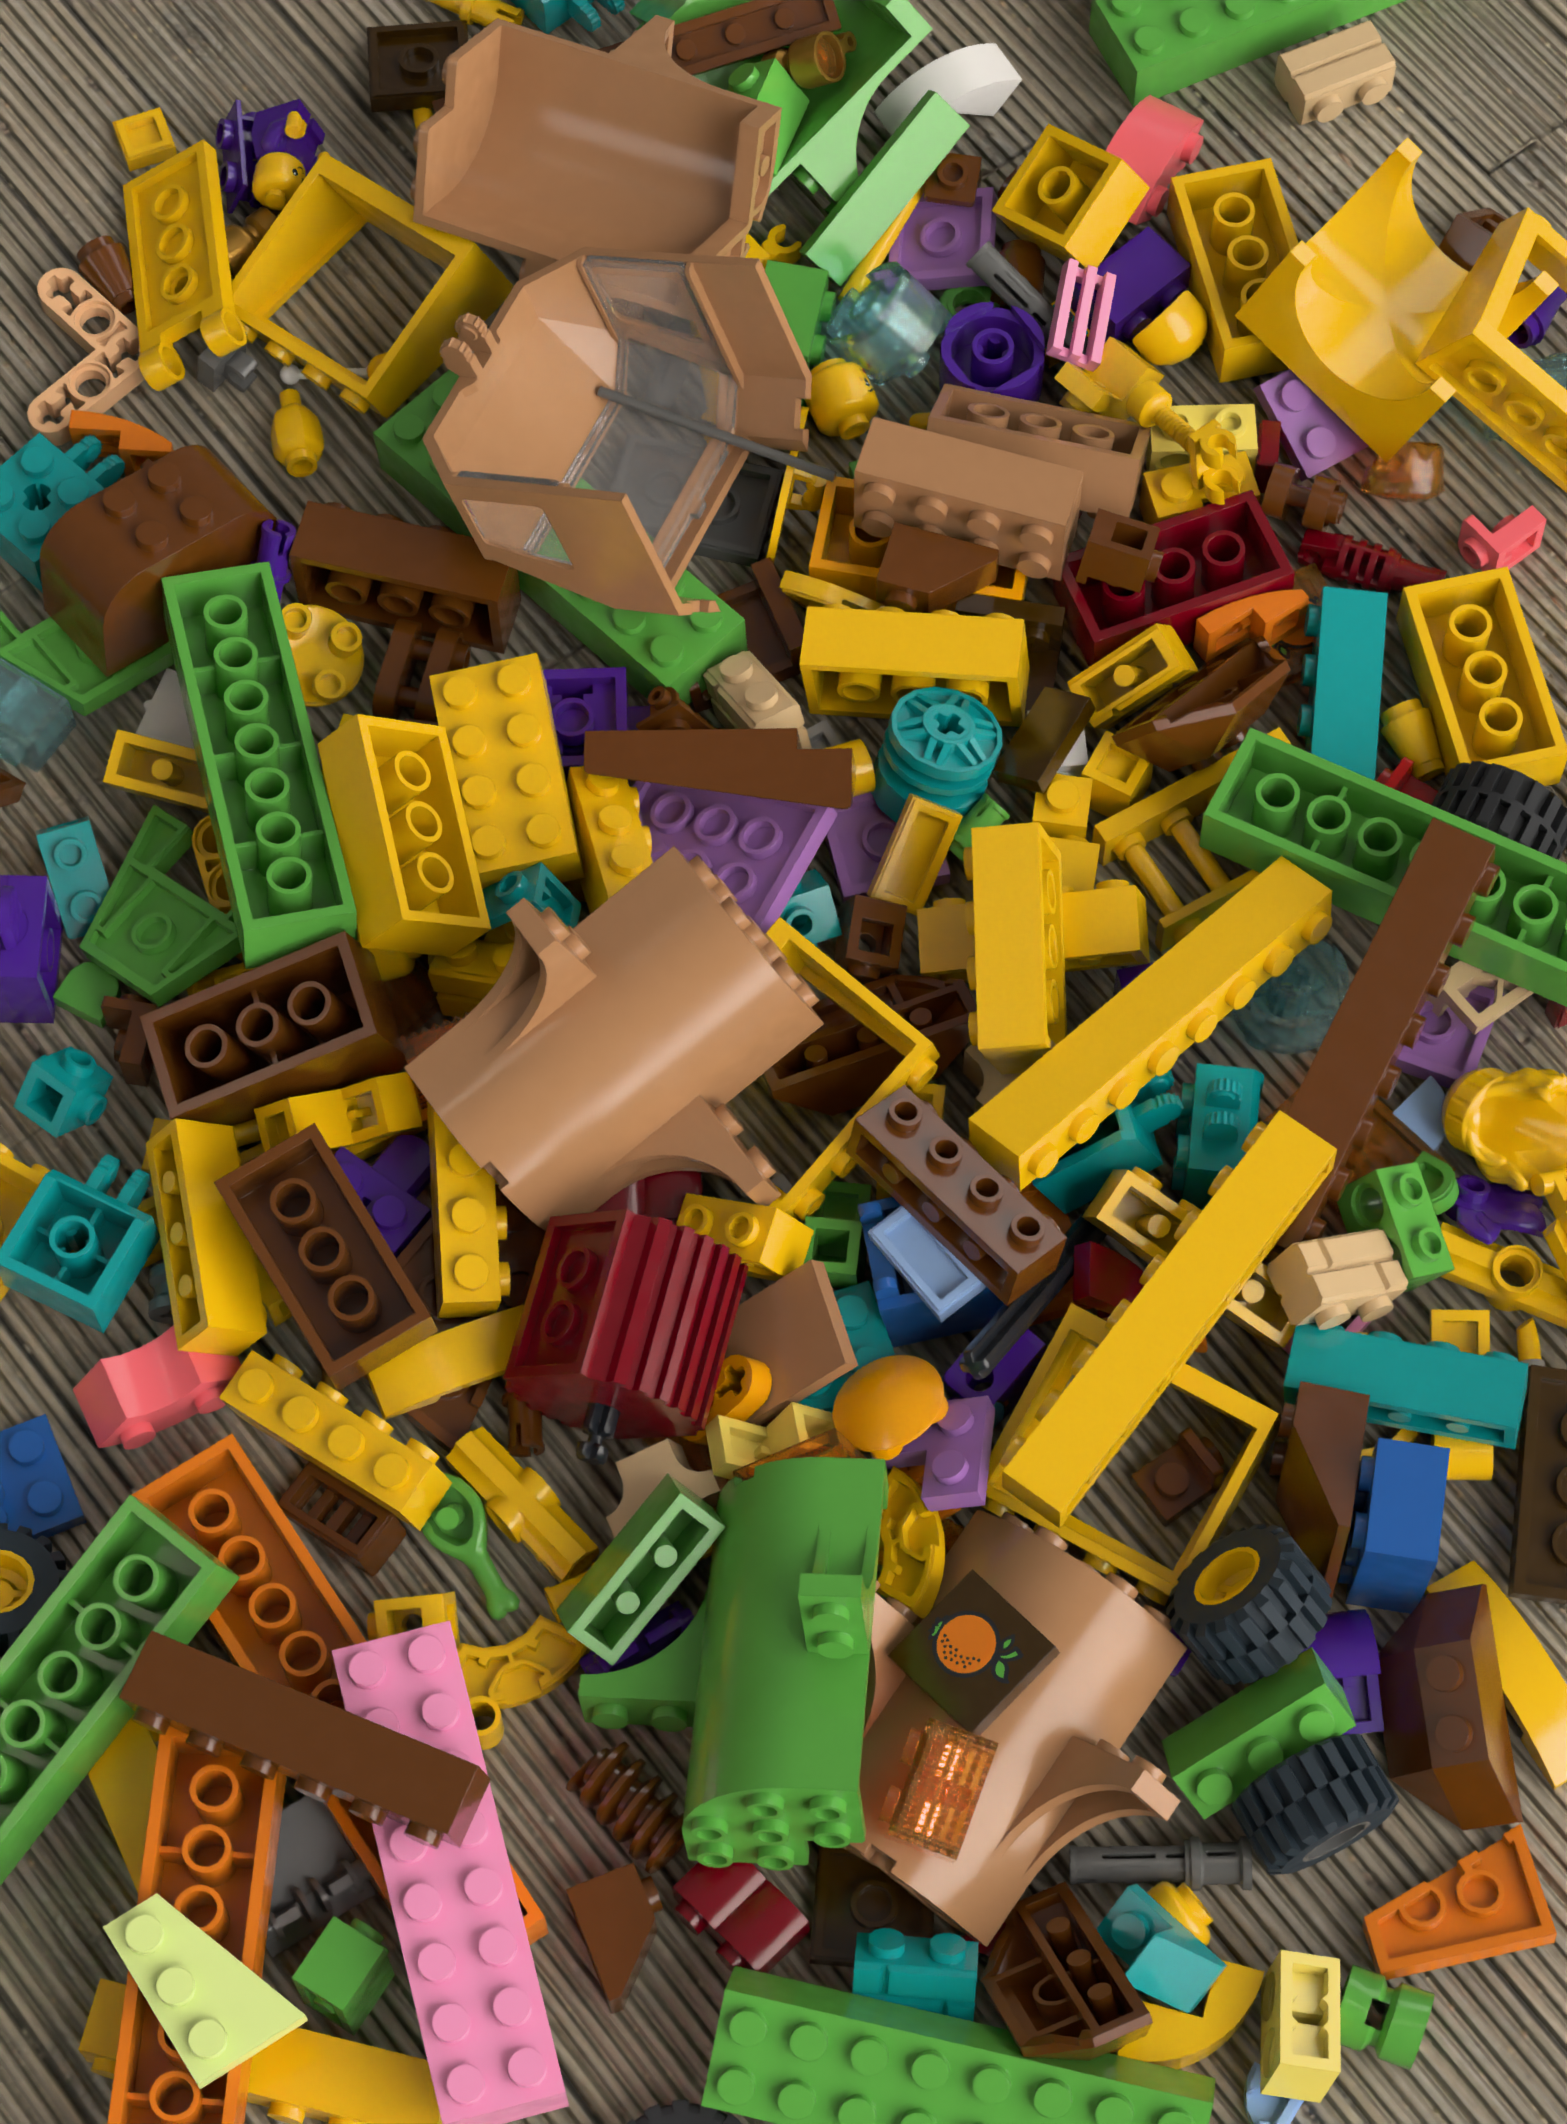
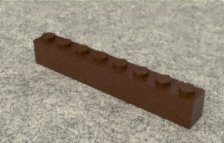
M1432 818L1287 1113L1289 1117L1337 1148L1332 1171L1272 1248V1251L1281 1254L1292 1243L1322 1237L1327 1222L1320 1219V1216L1329 1198L1337 1202L1339 1201L1350 1180L1352 1170L1345 1168V1165L1353 1148L1355 1147L1363 1151L1374 1131L1377 1119L1370 1117L1375 1103L1379 1096L1388 1100L1399 1080L1402 1068L1395 1066L1403 1046L1413 1049L1423 1031L1427 1018L1419 1015L1428 995L1438 998L1447 982L1452 967L1445 965L1444 962L1453 944L1462 948L1471 933L1476 917L1469 914V911L1477 895L1479 894L1487 898L1496 882L1501 869L1500 866L1493 863L1496 845Z

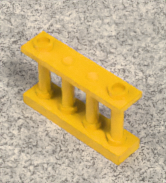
M1280 727L1267 733V735L1291 744ZM1238 749L1222 757L1214 764L1180 779L1094 825L1092 843L1100 844L1098 858L1100 864L1104 866L1117 858L1120 861L1127 860L1165 916L1158 920L1155 945L1160 952L1182 940L1260 874L1252 869L1230 880L1211 851L1199 846L1200 835L1191 824L1194 817L1204 813ZM1164 833L1166 836H1174L1211 890V892L1185 906L1145 849L1147 842Z

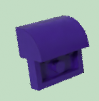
M1365 1609L1326 1613L1325 1615L1328 1619L1323 1629L1316 1633V1639L1302 1652L1312 1647L1344 1690L1356 1726L1342 1735L1384 1731L1378 1680L1381 1668L1370 1617Z

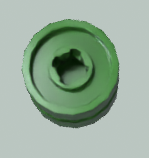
M1352 1964L1340 1997L1341 2045L1361 2052L1368 2045L1375 2048L1377 2059L1410 2070L1427 2026L1435 1994L1404 1982L1394 1989L1387 1986L1384 1975ZM1372 2001L1386 2005L1379 2030L1364 2024Z

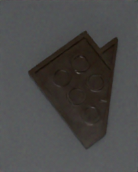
M1530 1365L1528 1367L1527 1390L1521 1417L1508 1597L1563 1605L1567 1604V1370Z

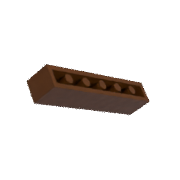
M152 1630L119 1696L122 1701L135 1711L132 1720L151 1731L165 1735L170 1726L189 1734L185 1742L206 1754L219 1757L222 1749L242 1756L243 1758L239 1765L256 1775L273 1780L278 1771L297 1779L294 1788L299 1792L324 1803H328L331 1794L352 1802L348 1810L349 1812L379 1826H383L386 1817L407 1825L404 1835L434 1849H438L441 1841L460 1848L491 1780L480 1766Z

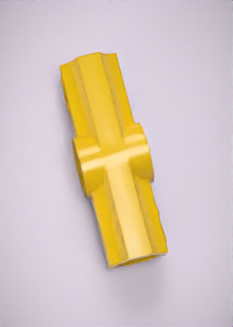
M1442 1222L1440 1228L1455 1270L1440 1277L1483 1294L1489 1304L1498 1310L1506 1312L1522 1310L1567 1329V1283L1560 1269L1543 1263L1538 1255L1526 1246L1511 1245L1504 1247L1494 1242L1488 1245L1465 1233L1462 1229ZM1505 1270L1516 1272L1524 1280L1525 1286L1515 1287L1509 1285L1501 1277L1500 1272Z
M483 1426L474 1431L470 1430L455 1443L454 1448L445 1458L447 1465L474 1489L484 1503L483 1506L490 1519L508 1539L515 1544L521 1542L535 1556L537 1561L549 1571L553 1578L557 1579L560 1583L584 1573L590 1567V1563L599 1554V1547L560 1507L561 1502L536 1471L530 1467L523 1469L504 1446L497 1442L492 1434Z

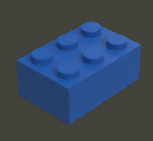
M1378 1437L1372 1456L1361 1457L1350 1526L1352 1531L1349 1530L1337 1577V1583L1347 1584L1345 1604L1411 1614L1421 1602L1438 1562L1450 1448Z

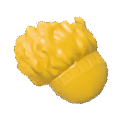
M1526 1067L1510 1074L1498 1068H1478L1464 1073L1449 1087L1443 1099L1441 1110L1443 1132L1454 1148L1475 1158L1479 1170L1488 1180L1498 1184H1506L1513 1190L1523 1192L1531 1190L1530 1179L1532 1175L1567 1168V1077L1564 1073L1560 1074L1554 1069L1537 1070Z

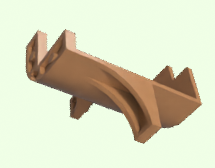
M655 15L639 30H635L627 40L609 53L497 18L447 57L442 69V82L446 85L445 104L429 119L422 122L416 130L413 148L417 153V167L410 189L411 198L414 200L413 222L524 258L520 267L519 280L583 247L745 258L750 248L749 244L745 243L746 235L751 229L753 220L761 222L771 188L782 107L721 89L687 73L671 58L675 20ZM605 271L614 291L641 296L694 314L678 279L673 275Z
M675 846L670 848L574 928L570 925L566 927L549 906L540 912L527 899L522 898L506 912L514 925L515 941L510 959L498 981L468 1015L404 1067L432 1108L480 1168L484 1167L500 1185L498 1187L503 1194L532 1222L545 1231L551 1216L594 1212L627 1186L646 1177L664 1172L697 1171L722 1177L739 1186L758 1205L768 1206L782 1195L769 1179L777 1172L756 1145L747 1150L737 1137L745 1129L725 1104L824 1024L812 1008L820 1000L799 974L796 975L786 963V956L767 933L764 934L749 915L746 916L736 903L738 901L721 878L717 874L714 875L698 855L689 861Z
M977 1509L945 1556L943 1578L931 1611L973 1569L1052 1642L1060 1654L974 1740L889 1658L888 1655L923 1619L898 1600L890 1596L886 1600L881 1598L876 1593L880 1587V1583L876 1580L859 1780L866 1835L863 1843H850L848 1846L843 1847V1849L881 1869L953 1929L987 1947L1036 1874L1071 1840L1099 1824L1120 1817L1146 1815L1168 1821L1180 1800L1162 1785L1167 1776L1155 1765L1140 1756H1135L1130 1763V1758L1120 1748L1187 1650V1647L1170 1632L1172 1626L1170 1625L1171 1620L1149 1605L1144 1604L1141 1607L1134 1601L1139 1594L1134 1586L1111 1572L1104 1578L1093 1567L1065 1552L1068 1547L1067 1543L1050 1530L1038 1526L1034 1532L1026 1523L1008 1512H1004L1001 1518Z

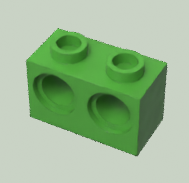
M1417 1162L1375 1169L1347 1184L1341 1198L1337 1202L1347 1233L1377 1228L1379 1230L1384 1229L1394 1250L1392 1258L1399 1261L1409 1282L1406 1287L1407 1290L1404 1292L1412 1291L1455 1270Z

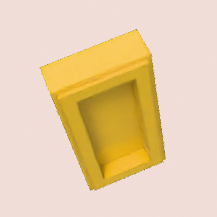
M909 793L869 886L867 895L870 898L906 905L907 912L917 916V909H922L925 906L962 820V814Z

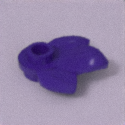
M1463 1175L1456 1178L1459 1195L1454 1205L1445 1211V1214L1456 1221V1224L1465 1233L1488 1245L1498 1238L1500 1230H1513L1541 1238L1544 1237L1542 1232L1546 1229V1222L1543 1213L1540 1211L1543 1200L1535 1196L1532 1191H1516L1506 1184H1488L1484 1179L1473 1175Z

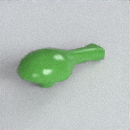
M444 1473L452 1482V1485L423 1526L422 1532L432 1546L442 1553L463 1562L471 1570L486 1597L487 1612L491 1619L500 1621L508 1612H513L519 1608L520 1600L515 1592L508 1589L488 1554L487 1513L480 1497L463 1479L449 1473Z

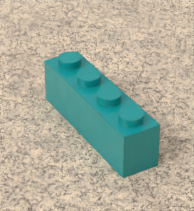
M1323 586L1317 604H1308L1305 616L1304 636L1313 637L1312 654H1304L1300 684L1301 686L1309 687L1308 705L1301 704L1299 708L1297 736L1306 737L1305 751L1375 781L1388 593Z
M1315 1322L1311 1323V1325H1299L1295 1328L1283 1384L1284 1402L1295 1404L1300 1381L1370 1395L1367 1423L1515 1449L1527 1390L1529 1363L1518 1362L1517 1358L1504 1352L1491 1351L1486 1352L1484 1355L1461 1352L1455 1345L1442 1341H1431L1426 1345L1405 1342L1399 1336L1385 1331H1372L1366 1335L1345 1331L1340 1325L1326 1330H1319Z

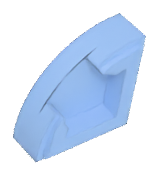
M1430 1076L1392 1113L1391 1120L1433 1156L1441 1146L1445 1136L1441 1122V1110L1445 1094L1437 1081Z
M1254 2062L1244 2087V2106L1249 2123L1252 2124L1253 2121L1254 2124H1290L1304 2100L1260 2094V2064ZM1245 2089H1246L1247 2106H1246V2100H1245Z

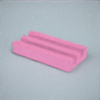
M1069 258L1063 264L1046 355L1094 372L1101 364L1117 275L1107 272L1104 276H1100L1097 274L1098 268L1088 265L1085 269L1079 268V261ZM1077 282L1081 284V290L1074 317L1070 349L1063 347L1074 285ZM1094 289H1096L1097 294L1090 326L1086 354L1084 355L1082 354L1083 346L1086 336Z

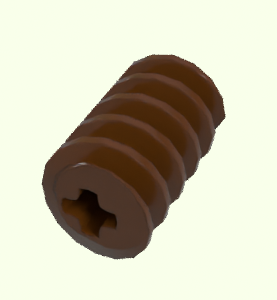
M624 1741L611 1749L604 1748L592 1756L568 1781L566 1789L569 1792H573L583 1788L579 1797V1803L586 1809L600 1804L596 1812V1820L602 1826L616 1822L612 1837L617 1842L621 1843L634 1838L629 1847V1854L635 1860L650 1855L645 1871L651 1875L663 1868L684 1847L685 1843L682 1834L684 1813L676 1817L671 1813L679 1799L675 1792L660 1800L655 1796L663 1781L659 1775L643 1783L638 1779L646 1765L642 1758L627 1766L622 1763L630 1747Z

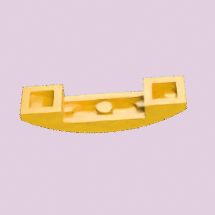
M524 1305L500 1311L432 1335L368 1373L369 1384L383 1420L433 1404L443 1395L504 1375Z
M1473 1560L1427 1586L1425 1595L1486 1584L1505 1706L1524 1733L1520 1740L1554 1790L1567 1782V1684L1520 1613L1497 1584Z

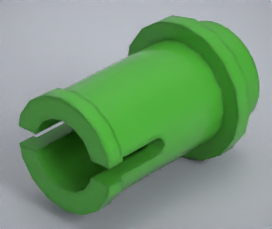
M985 792L982 794V798L962 818L949 849L962 861L964 848L972 846L971 828L998 826L1010 818V815Z

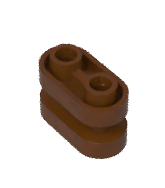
M1276 462L1261 506L1266 516L1285 520L1290 506L1305 510L1301 526L1325 532L1329 523L1335 525L1340 523L1348 493L1339 491L1341 480L1317 474L1312 488L1297 484L1301 468Z
M399 618L394 626L377 679L372 705L373 716L398 720L402 708L406 707L415 709V720L438 722L429 676L468 668L471 657V645L464 643L463 632L441 627L436 634L434 642L422 640V623ZM417 660L427 662L420 688L410 687Z

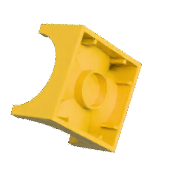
M1408 137L1306 243L1301 240L1287 254L1235 315L1386 463L1457 391L1442 376L1437 380L1432 379L1415 362L1470 273L1453 262L1437 247L1419 219L1412 195V175L1415 164L1423 152ZM1545 270L1533 279L1517 283L1497 331L1508 338L1559 284Z

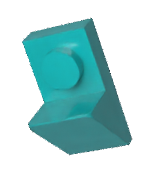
M1138 1884L1128 1886L1096 1928L1105 1944L1130 1966L1125 1975L1135 1989L1186 2013H1190L1195 2009L1227 1967L1220 1958Z

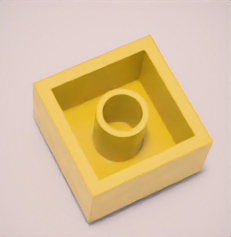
M1048 123L991 211L1020 239L1035 243L1040 249L1065 262L1069 258L1079 261V268L1085 269L1088 265L1098 268L1150 187L1123 159Z

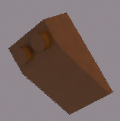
M1300 1381L1295 1404L1286 1402L1283 1404L1277 1437L1287 1438L1286 1442L1275 1440L1268 1475L1279 1477L1275 1501L1293 1540L1329 1584L1332 1591L1329 1596L1332 1599L1351 1526L1370 1395Z

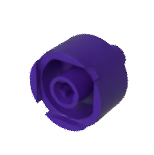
M994 302L976 303L956 313L949 320L941 341L939 361L940 391L944 383L1037 402L1042 392L1045 361V341L1039 324L1023 309L1012 305L1011 310L994 307Z

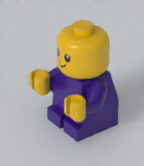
M300 99L255 113L251 136L258 162L255 166L252 192L255 199L261 205L272 210H283L323 153L321 152L318 156H315L318 145L324 142L325 133L314 118L310 119L311 114Z

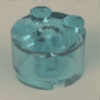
M887 262L865 275L871 283L860 293L853 287L847 292L835 308L827 325V333L833 338L829 340L831 344L850 362L859 364L865 370L868 379L877 386L883 385L903 373L908 378H912L921 372L930 358L929 353L926 351L935 341L936 337L945 330L949 320L952 318V314L909 271L904 269L898 262Z
M1324 940L1315 945L1309 944L1293 958L1292 963L1282 975L1278 977L1272 976L1255 991L1251 1000L1239 1010L1233 1009L1234 1020L1240 1031L1244 1034L1245 1041L1255 1049L1268 1050L1279 1054H1298L1320 1047L1348 989L1349 972L1342 953L1335 945L1332 948Z

